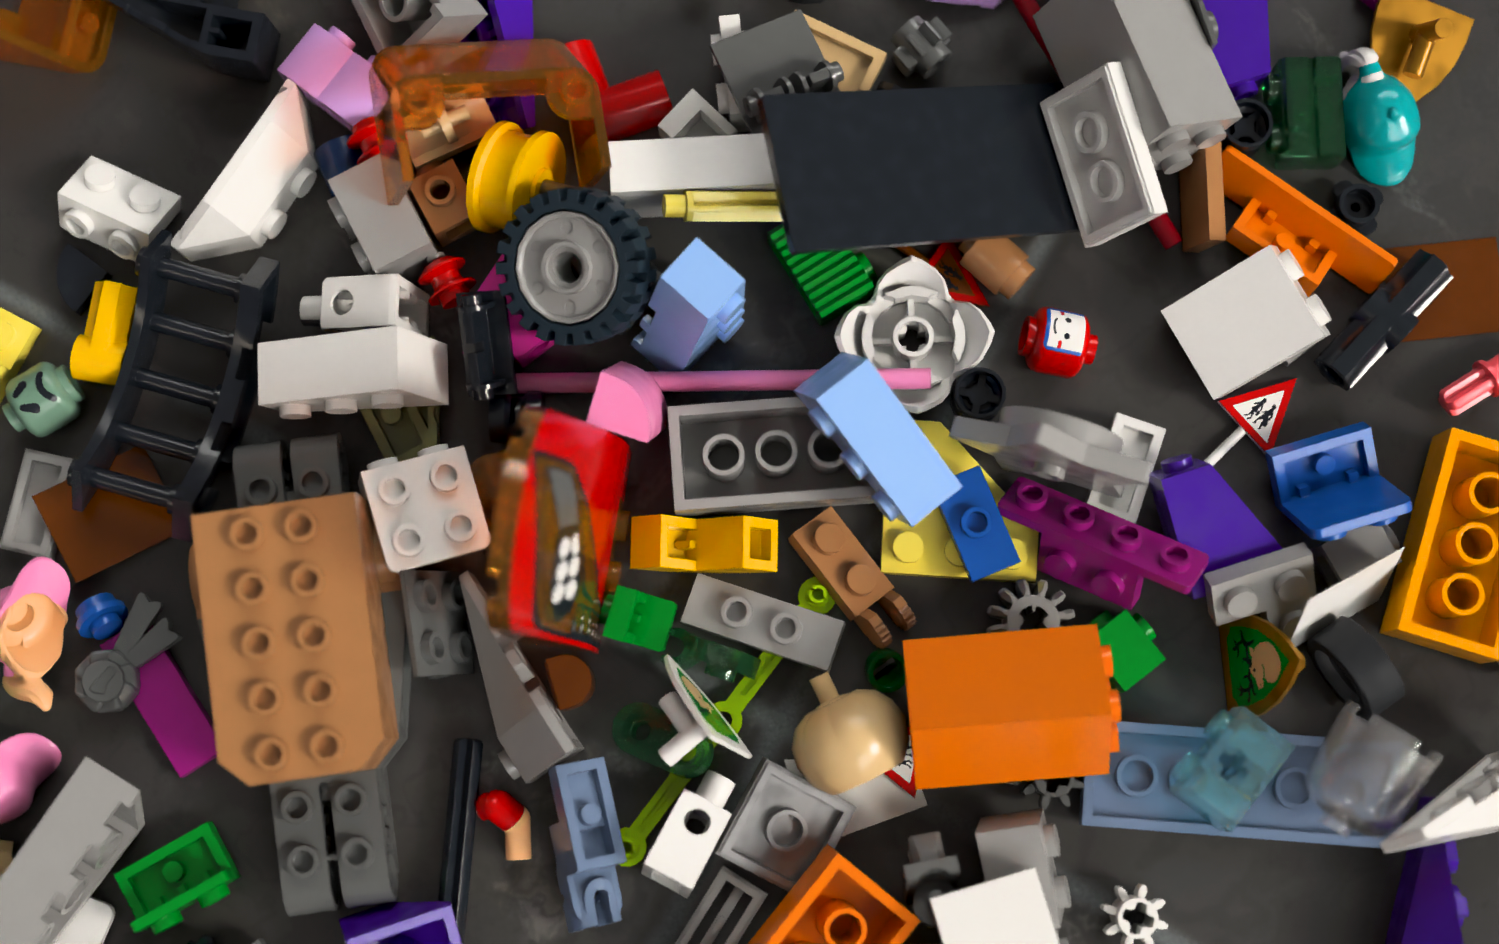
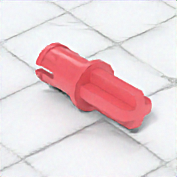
M1499 354L1487 361L1478 360L1474 362L1472 371L1440 390L1438 402L1450 416H1458L1488 396H1499Z

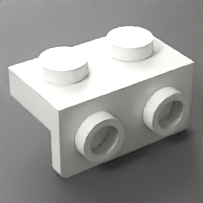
M92 155L57 193L59 224L63 229L77 238L87 239L111 250L120 258L130 259L134 262L140 249L143 246L148 247L162 229L165 230L181 211V196Z

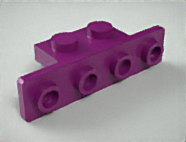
M1018 477L998 502L997 507L1001 516L1042 533L1037 570L1130 611L1140 598L1144 577L1182 594H1188L1208 565L1209 555L1025 477Z

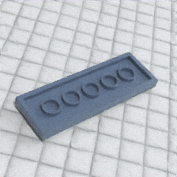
M1121 721L1117 722L1119 752L1110 753L1109 774L1081 776V782L1085 785L1080 790L1079 825L1381 848L1380 843L1402 825L1404 743Z

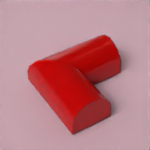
M581 39L565 43L552 50L546 57L549 70L581 154L608 144V141H618L656 127L673 109L658 69L609 86L591 40Z

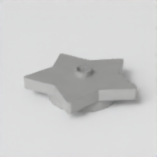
M1005 406L1001 408L997 423L955 416L949 437L994 456L999 466L1004 470L1035 475L1057 482L1064 481L1117 498L1122 497L1125 485H1147L1153 465L1151 462L1121 454L1122 438L1108 429L1073 416L1033 407Z

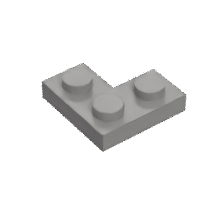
M1304 542L1203 574L1208 613L1216 626L1260 613L1262 619L1273 623L1290 640L1307 601L1317 595L1313 554Z

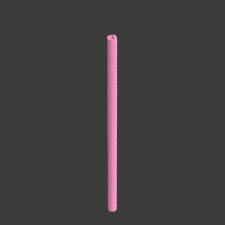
M931 368L876 369L890 389H931ZM819 369L651 371L647 373L657 382L662 392L793 391ZM600 372L516 373L517 394H526L528 391H543L544 393H595Z

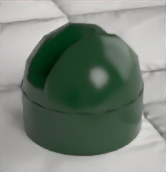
M889 648L873 651L866 659L864 667L865 676L875 689L889 693L900 689L906 683L904 657L897 651ZM891 657L894 659L895 662L883 668L875 676L873 675V671Z

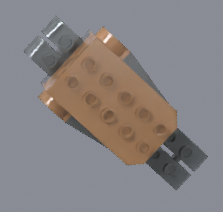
M340 432L293 438L290 442V456L286 443L283 440L234 447L233 471L238 509L190 515L194 544L191 545L189 551V582L196 609L197 623L206 651L218 763L248 786L268 784L270 786L282 898L285 911L289 917L339 910L341 890L344 903L348 909L397 902L399 895L398 873L400 872L387 765L408 739L412 661L399 573L389 571L386 567L368 500L355 492H351L347 453Z

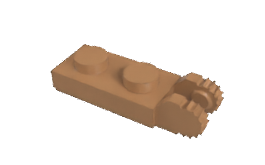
M832 506L828 507L788 538L791 546L818 581L826 588L829 595L849 621L854 620L862 632L869 638V641L877 648L884 649L892 643L893 639L881 618L875 612L868 609L876 602L880 604L901 630H909L916 624L914 612L907 605V602L900 594L892 590L895 587L884 573L881 572V569Z

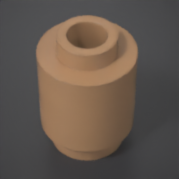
M1009 238L963 241L958 248L964 254L959 264L992 293L997 295L1000 292L1008 300L1036 270L1027 262L1030 256Z

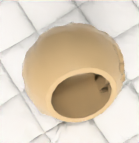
M828 671L809 680L820 705L807 713L795 728L792 752L797 769L812 787L830 795H837L878 777L904 761L909 742L908 730L904 714L891 698L876 690L856 689L847 694L839 695Z

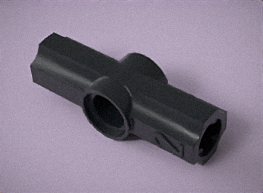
M1421 248L1415 252L1384 287L1379 286L1361 303L1348 318L1350 323L1319 354L1314 363L1318 366L1320 373L1333 385H1337L1345 391L1351 389L1383 353L1388 354L1412 331L1419 322L1417 318L1419 314L1448 286L1447 284L1453 279L1448 271V266L1435 254L1427 253Z

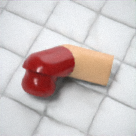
M495 789L482 793L476 801V813L481 820H490L505 832V859H532L531 816L527 808L506 791Z

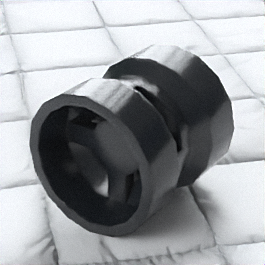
M1244 98L1236 100L1243 117L1225 130L1227 136L1221 141L1222 152L1226 146L1231 145L1251 158L1272 133L1273 118L1265 104L1256 99Z
M982 367L967 370L959 377L950 395V406L955 416L990 422L996 417L1004 404L1006 387L1002 378L995 371Z
M528 391L524 396H512L511 394L494 395V398L489 399L488 424L490 441L507 443L511 438H523L527 443H534L540 422L546 412L544 392Z

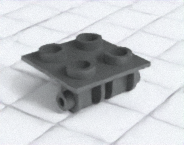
M801 9L709 45L750 134L764 133L758 108V100L764 95L840 92L838 83L844 80L841 65L837 61L830 63L824 59Z
M399 571L414 677H428V680L447 678L449 675L474 674L472 660L474 657V643L468 633L465 603L458 578L460 572Z

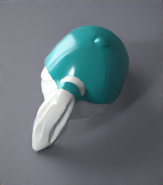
M1360 47L1350 52L1342 51L1339 54L1338 64L1341 66V71L1350 74V78L1341 92L1337 111L1341 131L1353 163L1360 175L1367 181L1382 186L1396 185L1408 175L1414 159L1415 138L1421 126L1416 101L1412 92L1401 81L1383 72L1378 62V54L1374 49Z

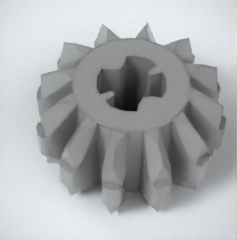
M1019 579L1015 585L1017 598L1006 588H1002L997 592L999 600L1007 609L995 605L987 608V615L1002 621L1001 624L988 627L986 633L1021 630L1019 627L1024 622L1023 617L1020 615L1022 610H1026V615L1033 612L1039 614L1041 619L1036 625L1038 629L1062 627L1060 622L1074 618L1075 612L1073 609L1058 612L1055 607L1066 597L1062 590L1053 594L1049 599L1045 598L1048 589V582L1046 580H1039L1034 587L1033 595H1031L1026 579Z

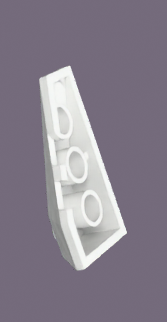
M1499 751L1483 757L1383 840L1380 846L1384 853L1498 832Z

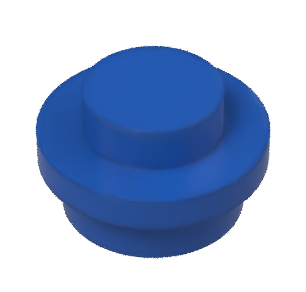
M112 593L96 594L83 601L75 611V616L78 619L76 629L80 636L84 638H95L97 640L109 638L123 627V622L128 616V609L125 603L116 599Z

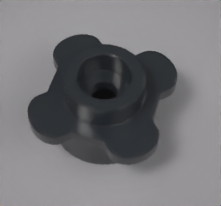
M1348 180L1338 182L1332 191L1335 196L1333 209L1329 212L1363 236L1372 234L1377 228V222L1374 218L1377 216L1380 205L1383 202L1381 191L1376 187H1370L1365 184H1352ZM1351 204H1357L1359 211L1353 212L1350 208Z

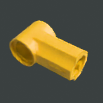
M106 280L101 282L95 281L85 332L76 338L71 351L70 372L73 379L115 386L131 333L138 288Z

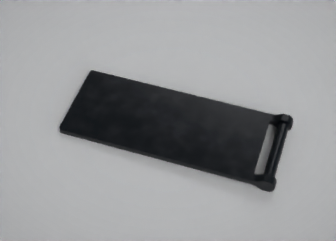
M1039 83L764 95L758 100V108L789 253L792 255L1080 232L1040 106L1041 101L1064 89L1063 84Z

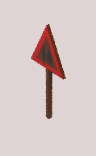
M954 242L941 243L930 260L911 246L895 247L907 257L915 256L936 268L945 279L949 295L954 300L970 302L981 307H990L972 274L959 264L962 256Z

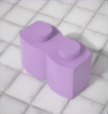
M314 23L277 71L284 81L288 78L296 83L306 99L351 131L355 124L365 118L378 116L398 89L392 80L395 72L387 73L381 60L374 55H371L366 60L354 53L352 50L356 44L338 28L331 26L326 31Z

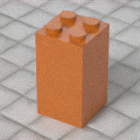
M1097 624L902 640L916 790L1109 774L1110 753L1119 752L1117 722H1121V707L1118 690H1111L1109 677H1113L1110 645H1100Z

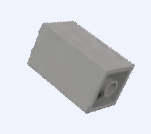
M1050 0L1033 15L1064 88L1106 63L1121 61L1155 171L1163 170L1164 174H1172L1186 168L1193 162L1191 156L1194 153L1221 142L1227 136L1225 130L1243 117L1189 0Z

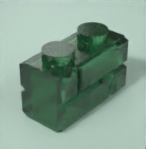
M1318 56L1313 58L1284 57L1279 59L1271 70L1270 75L1264 80L1262 88L1263 102L1265 105H1272L1273 118L1272 133L1265 142L1266 153L1274 154L1275 169L1301 170L1306 168L1307 170H1327L1336 168L1346 158L1341 58L1339 56Z

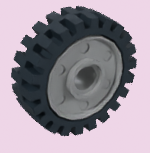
M566 187L549 190L547 193H541L530 198L529 204L521 205L514 212L517 219L507 221L503 232L508 235V239L499 241L497 253L504 254V261L496 263V274H505L506 282L498 286L501 296L510 295L512 301L506 305L512 315H522L523 318L519 324L527 331L537 330L535 337L544 341L554 340V344L563 346L592 344L624 332L631 326L630 322L639 319L645 311L641 305L650 301L653 290L649 289L648 285L656 281L657 269L650 268V260L657 259L655 247H647L645 240L651 238V234L647 226H639L637 224V221L641 218L634 209L625 208L626 202L618 196L607 195V191L588 187ZM574 254L581 261L582 270L579 278L574 275L571 269V260Z

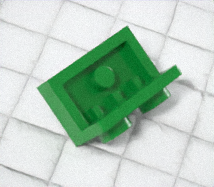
M213 821L200 825L113 874L136 920L129 923L133 932L137 933L151 928L154 936L182 922L184 918L180 911L198 902L201 908L204 909L231 894L227 885L242 877Z

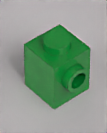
M1106 609L1086 624H1097L1100 645H1110L1113 677H1109L1112 689H1117L1118 693L1126 692L1166 660L1152 642L1157 637L1154 630L1139 613L1131 616L1125 609L1112 616Z

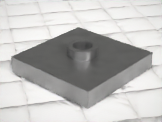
M762 757L713 851L717 855L789 892L827 843L834 849L836 848L857 807L836 795H830L812 787L803 777Z

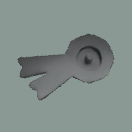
M140 592L135 599L114 648L93 651L75 669L74 692L80 701L91 711L113 713L121 712L127 708L140 692L139 668L182 640L183 636L173 631V621L171 618H162L150 630L164 608V603L159 601L151 602L147 594Z

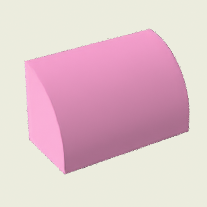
M620 361L600 372L586 422L648 443L666 428L667 405L665 397L657 382L647 372L635 365Z

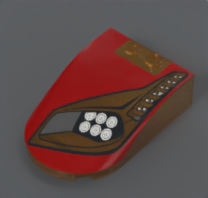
M526 405L518 417V427L526 428L523 440L510 439L496 501L487 576L499 577L498 596L488 595L486 616L488 626L491 630L517 642L599 655L603 625L600 624L601 609L609 592L615 593L617 585H620L622 562L614 561L617 541L626 542L630 526L631 511L623 510L632 451L630 446L621 437L606 429L553 409Z

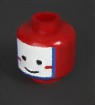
M1044 306L1034 316H1026L1020 331L1018 355L1025 357L1026 366L1034 372L1069 379L1079 373L1083 364L1091 365L1093 363L1098 346V336L1090 334L1089 320L1086 316L1072 311Z

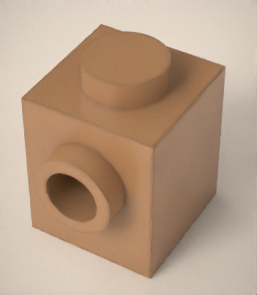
M453 159L444 163L441 160L430 162L415 173L416 177L407 182L442 247L477 230L472 226L467 213V185Z

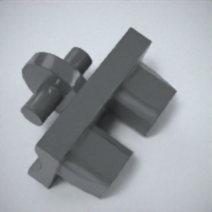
M931 832L908 837L909 851L907 852L909 864L903 865V893L906 905L913 904L914 914L921 920L920 922L930 928H937L929 899L958 891L960 868L957 855L945 857L940 832Z

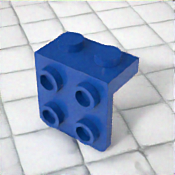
M1363 421L1265 450L1276 507L1311 539L1319 541L1338 540L1346 536L1347 531L1366 525H1387L1396 521L1399 515L1412 511L1411 498L1379 474L1372 429Z

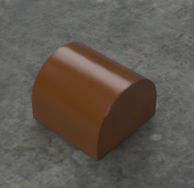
M558 655L545 659L544 666L556 708L565 712L586 704L592 697L596 686V679L592 668L585 661L573 655Z

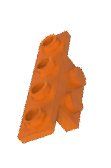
M1231 145L1226 146L1222 152L1224 195L1243 208V211L1226 234V241L1249 257L1269 245L1277 246L1281 253L1289 249L1304 272V276L1299 278L1298 282L1308 297L1319 286L1329 268L1368 294H1371L1394 270L1398 263L1396 257Z

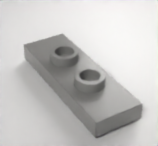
M697 573L680 621L683 625L823 672L828 671V673L830 672L846 626L845 621Z

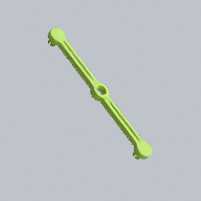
M816 577L807 579L798 591V606L824 615L834 607L835 601ZM763 651L727 700L713 703L720 712L730 714L732 718L731 727L737 734L742 727L743 718L741 713L783 658ZM707 736L679 761L632 825L620 829L627 862L620 864V866L631 867L643 860L647 852L646 838L718 745L717 742Z

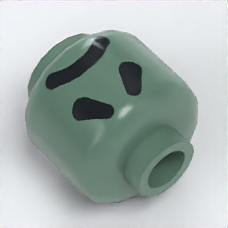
M40 362L7 382L5 394L8 403L2 406V410L7 420L18 432L26 428L36 437H47L80 416V402L85 399V394L77 379H73L70 370L64 364L56 367L50 362Z

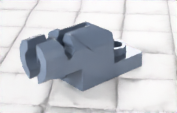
M604 757L555 765L548 769L559 822L549 826L548 829L556 862L559 890L564 896L563 910L568 932L574 933L594 926L596 928L622 921L620 912L622 896L615 866L627 862L605 759ZM598 891L599 894L594 899V894Z

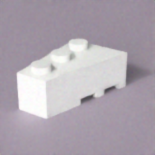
M397 325L257 343L258 405L278 410L279 417L283 419H307L311 417V412L325 411L329 414L356 413L357 409H396L402 407L449 405L447 344Z

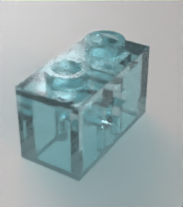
M1245 706L1232 707L1229 712L1222 708L1204 729L1203 733L1209 738L1198 753L1195 754L1191 750L1187 752L1171 773V776L1176 781L1169 791L1219 831L1224 832L1233 831L1296 747ZM1234 755L1235 757L1231 765L1237 770L1235 775L1220 776L1219 774L1224 766L1218 761L1219 757Z

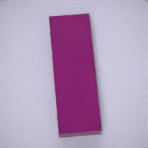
M120 633L99 645L102 650L113 649ZM167 649L139 668L140 692L133 702L180 778H183L217 757L214 723Z

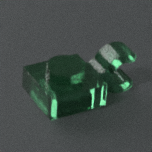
M671 628L669 634L683 641L684 650L679 656L670 657L683 670L693 667L696 663L703 662L707 664L704 674L734 683L738 674L755 680L761 662L760 659L743 651L699 638L682 628ZM662 654L660 659L663 663L665 654Z

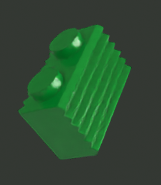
M783 223L767 232V243L820 326L825 325L872 296L874 289L872 279L876 278V273L862 251L856 254L851 250L792 255L788 251Z

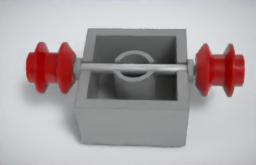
M378 116L365 118L352 127L351 131L353 134L346 142L350 149H361L363 154L357 160L356 166L327 180L335 197L327 200L339 225L341 228H345L352 241L358 239V242L350 245L364 273H368V275L399 274L412 284L418 281L419 285L422 286L431 285L435 292L429 298V304L431 306L442 305L443 309L454 308L457 306L456 293L470 292L469 290L476 284V280L473 277L462 278L459 270L466 262L463 257L445 256L444 252L438 251L401 178L394 169L397 166L396 160L404 148V142L400 139L390 140L388 134L394 128L393 121L389 119L380 120Z

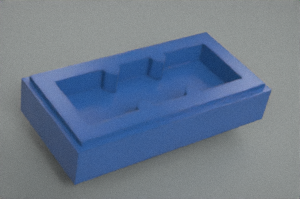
M980 465L955 475L963 487L938 507L970 582H975L1020 563L1021 560Z

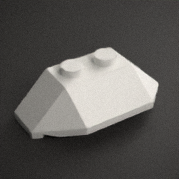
M287 78L261 118L194 209L181 230L172 239L171 246L192 262L261 248L268 238L273 239L281 232L287 221L288 216L286 212L297 197H304L312 188L317 177L315 171L319 166L314 157L316 147L307 99L296 83Z

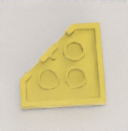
M914 420L954 475L979 465L958 440L949 437V430L941 422ZM981 467L998 506V502L1005 495V492ZM939 507L935 508L913 527L897 518L890 522L883 515L880 555L881 572L890 575L969 579ZM1002 516L1021 562L979 580L1016 582L1019 579H1026L1027 583L1034 584L1037 578L1039 532Z

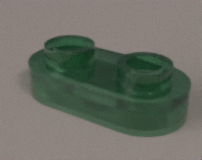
M635 702L623 707L614 718L612 735L615 743L624 752L639 760L685 779L695 778L703 774L712 763L714 746L708 736L695 746L696 753L691 760L683 761L681 758L670 767L661 758L658 750L678 733L661 709L647 703ZM643 724H649V736L644 740H637V729Z

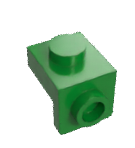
M617 585L615 594L607 595L601 609L600 624L605 625L602 636L663 652L666 649L677 611V604L670 600Z

